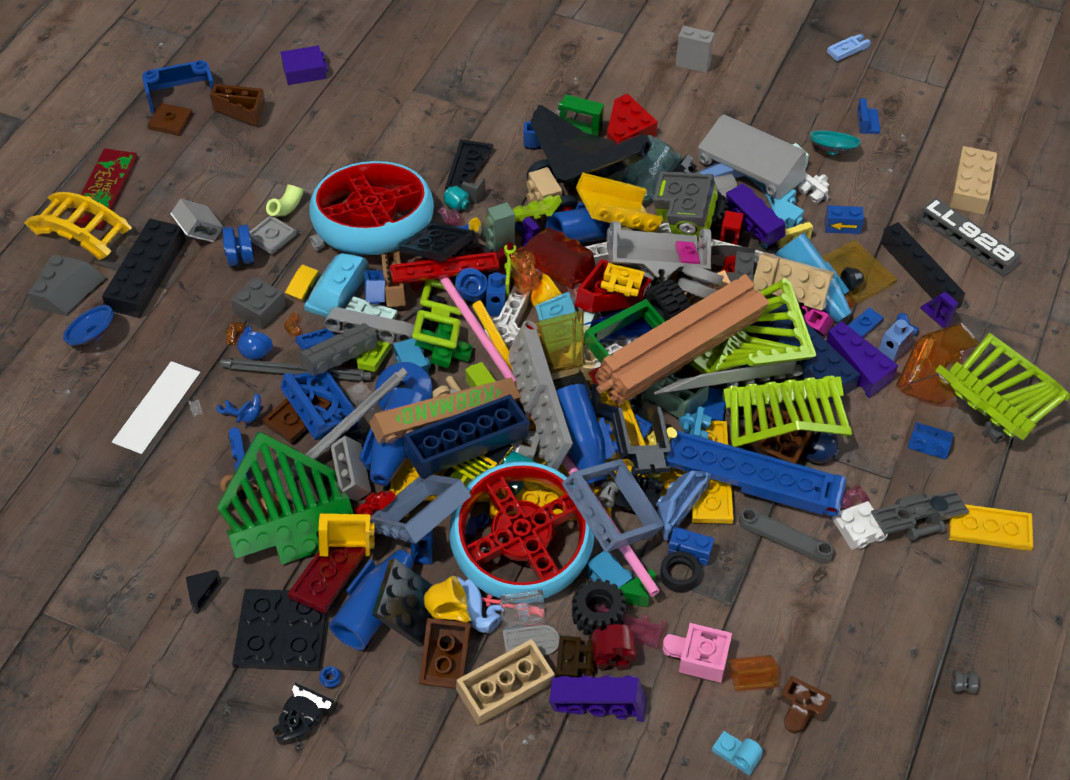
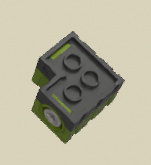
M660 171L653 202L657 216H661L663 222H669L672 234L697 235V239H699L702 228L710 229L712 215H714L716 206L715 203L718 198L713 174Z

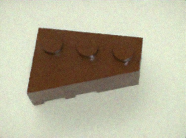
M214 83L210 93L213 110L258 126L265 107L263 89Z

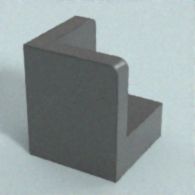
M481 178L476 185L466 182L461 184V188L469 193L470 202L478 204L485 194V179Z

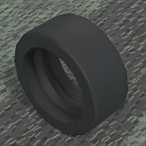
M676 551L664 557L661 563L660 579L665 587L674 592L684 593L692 590L697 585L700 576V564L692 554ZM674 564H683L692 570V576L689 579L677 580L668 574V568Z

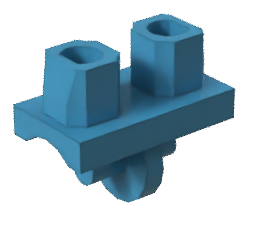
M698 406L696 413L692 415L686 413L685 416H681L678 425L683 428L684 432H688L687 434L708 439L709 433L702 430L701 427L707 429L712 417L703 414L704 408Z

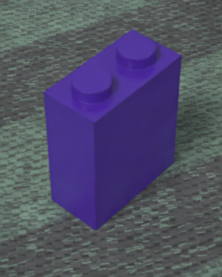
M319 45L280 52L288 85L326 79L328 65L327 62H324V51H320Z

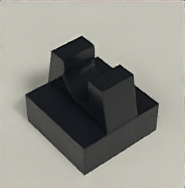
M687 154L678 162L672 172L691 173L696 168L692 163L693 157Z

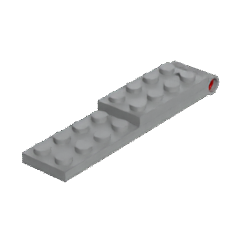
M524 321L509 349V363H511L524 411L532 413V418L535 421L536 432L540 438L545 461L549 467L558 470L573 443L541 346L537 326L532 321Z

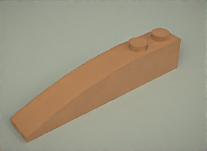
M399 250L381 254L387 307L405 306L403 283L393 284L389 269L390 265L401 264Z

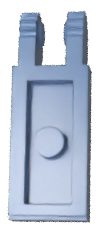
M859 34L828 47L827 53L836 61H839L858 51L867 49L871 42L868 39L864 40V35Z

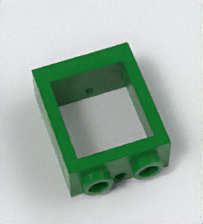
M565 95L563 101L560 100L558 105L559 116L583 132L600 136L603 129L604 104ZM567 111L592 116V124L567 118Z

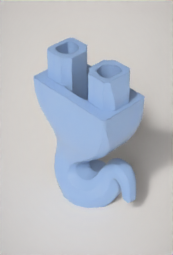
M457 577L467 597V609L471 618L469 623H472V627L479 632L487 634L493 632L502 620V616L496 613V611L503 610V605L489 606L486 611L487 618H483L482 597L479 588L469 579L465 581Z

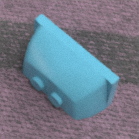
M344 253L336 255L317 281L304 305V310L327 317L330 310L334 307L346 309L364 280V270H370L367 259Z

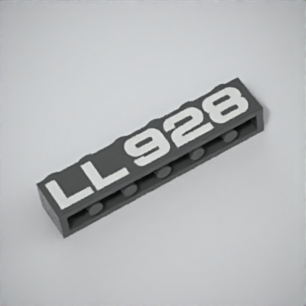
M935 197L922 207L919 217L920 221L1000 276L1005 277L1017 267L1021 254Z

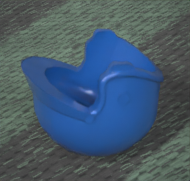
M466 268L460 271L455 283L460 295L469 302L482 300L487 293L486 276L474 268Z
M248 326L238 339V350L246 359H261L272 350V340L263 333L251 332L252 327Z

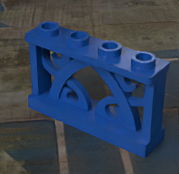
M328 371L314 377L308 372L296 375L286 373L283 375L280 389L315 440L322 439L323 435H327L343 421L342 418L345 419L355 410L350 400L347 399ZM314 395L331 402V407L328 411L311 403ZM360 420L350 427L349 430L357 429Z

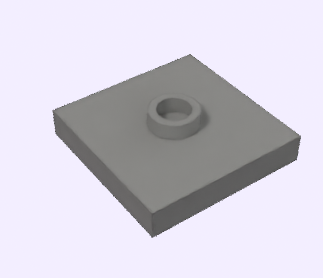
M273 216L267 217L250 231L251 242L270 254L275 253L297 235L295 229Z

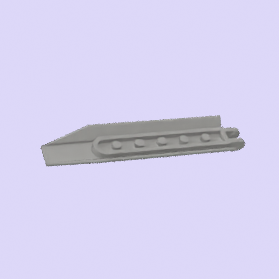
M797 361L707 373L696 377L679 379L654 392V395L726 383L727 387L737 386L739 381H743L744 385L755 383L754 379L764 382L769 381L772 376H774V380L800 376L804 371L800 364L796 365Z

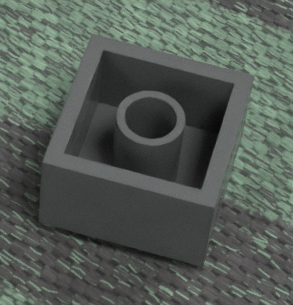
M254 277L231 299L234 314L262 330L286 307L284 292L257 277Z

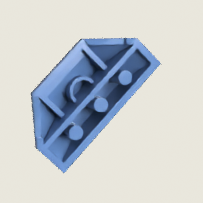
M693 470L679 476L676 482H671L667 489V494L659 498L656 506L658 507L657 514L664 524V527L661 529L664 540H669L674 527H678L709 486L710 473Z

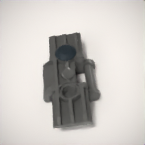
M952 490L936 495L919 493L902 497L895 502V505L875 509L871 513L884 535L903 530L910 540H915L919 536L934 532H945V524L942 520L968 514L969 510L957 492ZM923 518L927 524H932L917 529L914 528L917 523L915 520Z

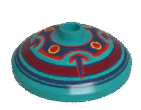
M817 130L810 132L809 136L813 143L819 148L826 150L830 155L851 151L859 147L861 140L855 136L835 131Z

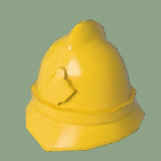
M543 270L542 279L533 288L531 293V302L534 307L562 294Z

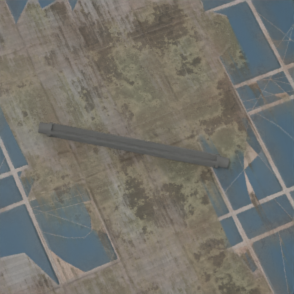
M233 358L221 359V367L228 369L278 374L291 373L292 375L308 372L302 365ZM342 368L327 370L333 379L372 380V372H365V370Z

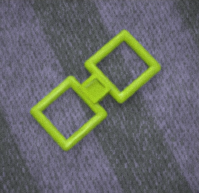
M425 280L420 305L432 310L431 312L424 310L417 312L412 338L454 349L457 346L461 321L449 317L450 313L462 315L458 307L428 300L431 286L441 289L445 288L439 280ZM423 319L453 325L450 340L420 333Z

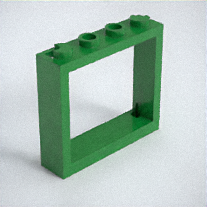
M645 299L587 329L583 342L598 361L602 363L603 359L610 354L601 345L600 339L642 317L652 329L664 323L665 320L649 301Z

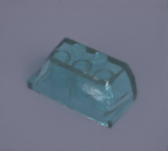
M648 135L652 146L645 160L642 159L626 167L622 182L645 188L647 192L643 200L653 203L660 171L672 172L681 160L682 155L677 154L666 142Z

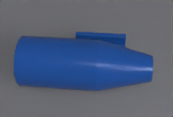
M582 202L577 203L576 209L555 212L552 216H548L546 233L550 244L554 248L559 249L604 241L607 239V229L611 223L592 219Z
M574 384L557 390L556 393L573 443L567 454L577 469L582 470L604 464L606 460L612 458L616 460L618 448L616 441H611L610 434H613L610 423H605L604 417L598 421L587 386L584 384ZM607 475L590 479L586 482L590 487H596L601 485L603 481H607Z
M397 388L391 391L384 411L426 399L414 390ZM371 428L359 457L364 466L370 470L371 481L381 486H386L391 482L408 458L403 451V437L389 444L386 442L378 444Z
M397 550L378 566L375 565L373 560H369L346 590L350 597L329 623L331 632L342 643L355 650H363L383 624V622L372 616V612L389 560L395 558L412 570L414 559L406 551Z

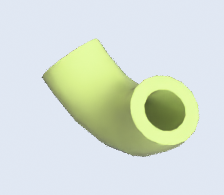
M288 184L281 199H271L266 205L267 213L273 217H284L293 212L302 198L304 189Z

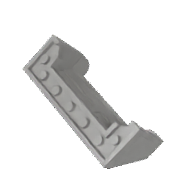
M724 114L719 117L698 146L699 162L709 165L713 159L766 184L767 193L777 199H781L805 180V150Z

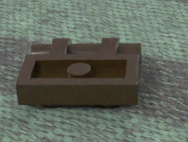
M560 635L556 678L561 676L577 677L578 672L584 673V676L593 677L596 666L594 665L592 639L587 641L586 646L580 645L581 637ZM579 655L586 657L585 663L579 662Z

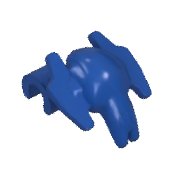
M256 393L252 404L251 401H247L240 409L234 408L232 402L228 400L225 401V409L223 406L217 405L219 413L236 416V422L240 423L242 421L246 423V426L254 422L263 409V406H260L261 396Z

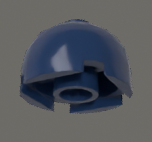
M822 432L813 434L805 451L807 454L803 455V458L817 464L826 463L831 458L835 459L840 450L838 448L837 434Z

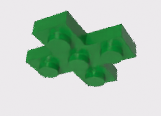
M439 323L436 333L421 329L420 333L450 340L453 326ZM415 340L414 344L432 350L430 363L445 368L449 367L451 357L469 362L473 346L459 340L454 349Z

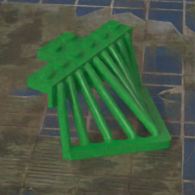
M257 432L217 504L220 515L231 528L227 530V535L235 558L276 546L281 564L315 554L319 551V541L316 532H318L320 514H353L349 496L345 492L340 493L333 468L263 432ZM269 447L276 451L295 509H291ZM259 449H261L282 513L278 514L258 464L256 455ZM286 455L294 459V465L307 505L303 506ZM303 464L311 467L319 494V501H315ZM250 466L269 514L267 518H265L246 477ZM321 473L329 479L332 491L331 497L327 495ZM240 484L257 521L252 522L236 494ZM230 502H232L244 525H238L228 512L227 507Z

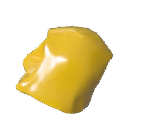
M451 576L447 580L431 586L424 595V605L435 619L457 620L465 623L471 621L467 609V597L463 586L456 576Z

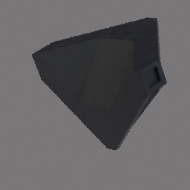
M540 104L534 111L530 121L556 178L564 182L578 184L582 172L606 178L642 159L645 160L652 146L649 137L643 134L616 142L583 132Z

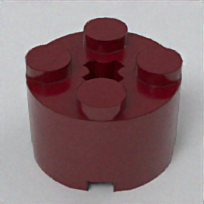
M612 624L607 625L606 630L600 631V628L592 633L593 656L598 669L616 667L618 670H626L629 668V664L636 660L635 634L633 630L630 631L629 626Z

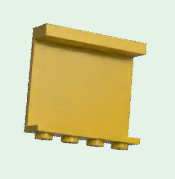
M582 172L576 189L592 219L609 223L617 221L621 223V226L657 233L663 218L649 214L644 209L642 201L647 192L645 188Z

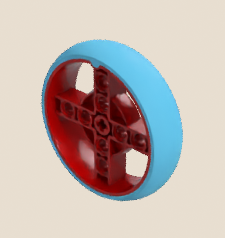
M369 161L351 164L327 175L312 194L309 214L312 225L319 237L333 248L357 255H378L399 250V245L429 225L433 216L434 200L429 186L414 170L396 163ZM349 195L346 202L331 206L337 200ZM415 208L406 216L393 221L398 212Z
M518 461L492 467L478 475L466 486L471 497L452 512L449 539L458 566L464 575L479 589L503 600L516 602L535 601L560 592L579 576L592 552L594 534L562 485L568 478L558 470L540 463ZM507 483H537L554 490L561 497L540 507L530 501H517ZM487 492L498 511L491 525V533L467 545L465 538L466 519L476 501ZM500 494H504L507 496L505 499L497 498V496ZM555 509H560L563 511V513L557 515L553 511ZM515 511L517 515L512 517L508 516L507 513ZM576 516L579 527L577 547L566 565L558 570L546 549L552 540L553 528ZM541 518L544 519L545 522L543 524H538L535 522V520ZM521 528L522 530H525V532L523 533L522 531H518V529ZM502 537L509 539L507 543H501L498 540ZM529 545H535L537 549L535 551H530L527 549V547ZM482 547H488L491 549L487 553H483L480 551ZM503 554L515 561H527L538 581L512 582L491 575L481 566ZM544 562L548 566L546 568H539L537 564Z

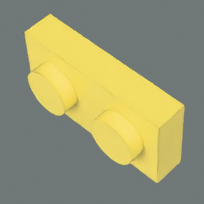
M807 222L785 229L786 236L776 242L779 249L803 233L811 239L812 224Z

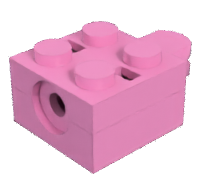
M690 623L686 638L668 634L664 638L663 653L681 659L680 673L721 683L732 633Z

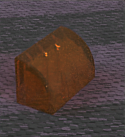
M772 655L729 659L730 675L735 690L778 686V666Z

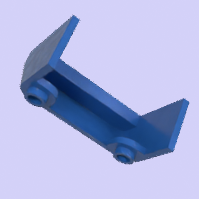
M202 60L147 70L142 75L151 114L154 113L149 91L208 80L210 91H212L214 86L209 65L206 61Z

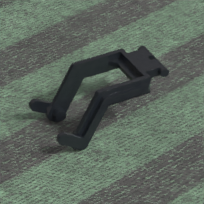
M593 384L591 401L598 418L604 417V420L612 422L621 459H629L634 463L631 469L632 474H650L651 471L653 474L669 473L671 467L666 465L664 456L671 452L661 407L644 402L645 391L636 395V399L631 400L630 406L633 414L652 421L657 443L656 445L632 446L629 443L622 408L599 401L600 393L596 389L599 384Z

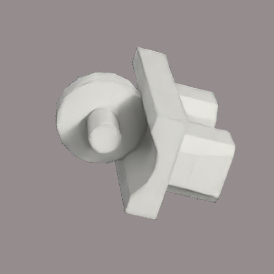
M805 172V180L798 186L799 191L806 195L812 190L813 193L810 195V199L816 204L823 199L826 202L830 199V196H828L829 190L827 189L829 187L827 183L828 177L823 174L820 177L815 175L813 178Z

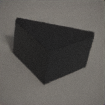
M212 570L186 577L189 598L195 614L199 613L221 584L218 571Z

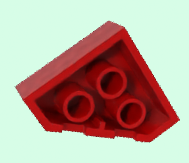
M627 93L614 99L607 130V139L618 142L643 134L651 140L657 137L658 121Z
M601 259L578 288L575 306L591 313L629 308L646 299V291L650 288L652 279L644 276L641 287L638 289L637 297L631 295L627 297L623 293L615 291L613 293L607 292V289L600 287L602 281H606L603 279L608 261Z

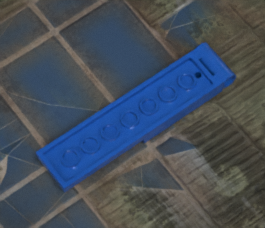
M677 431V436L671 440V452L666 455L665 462L666 465H670L672 468L686 472L692 470L708 472L711 474V479L742 487L741 492L820 515L825 513L829 516H837L840 512L847 482L846 478L841 475L826 473Z

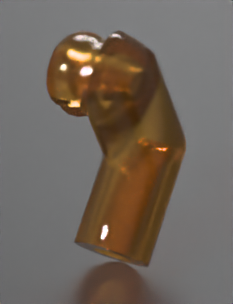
M295 312L291 313L284 324L286 332L293 337H296L300 332V328L296 327V322L300 317Z
M235 321L227 326L226 344H235V334L244 331V324L242 322L237 323Z

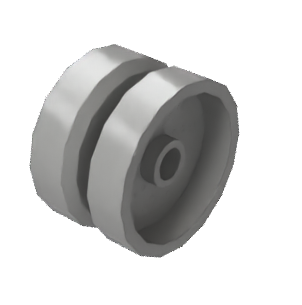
M685 263L682 272L690 276L692 280L680 278L678 285L682 290L687 291L688 294L703 299L717 291L708 287V285L720 286L724 276Z

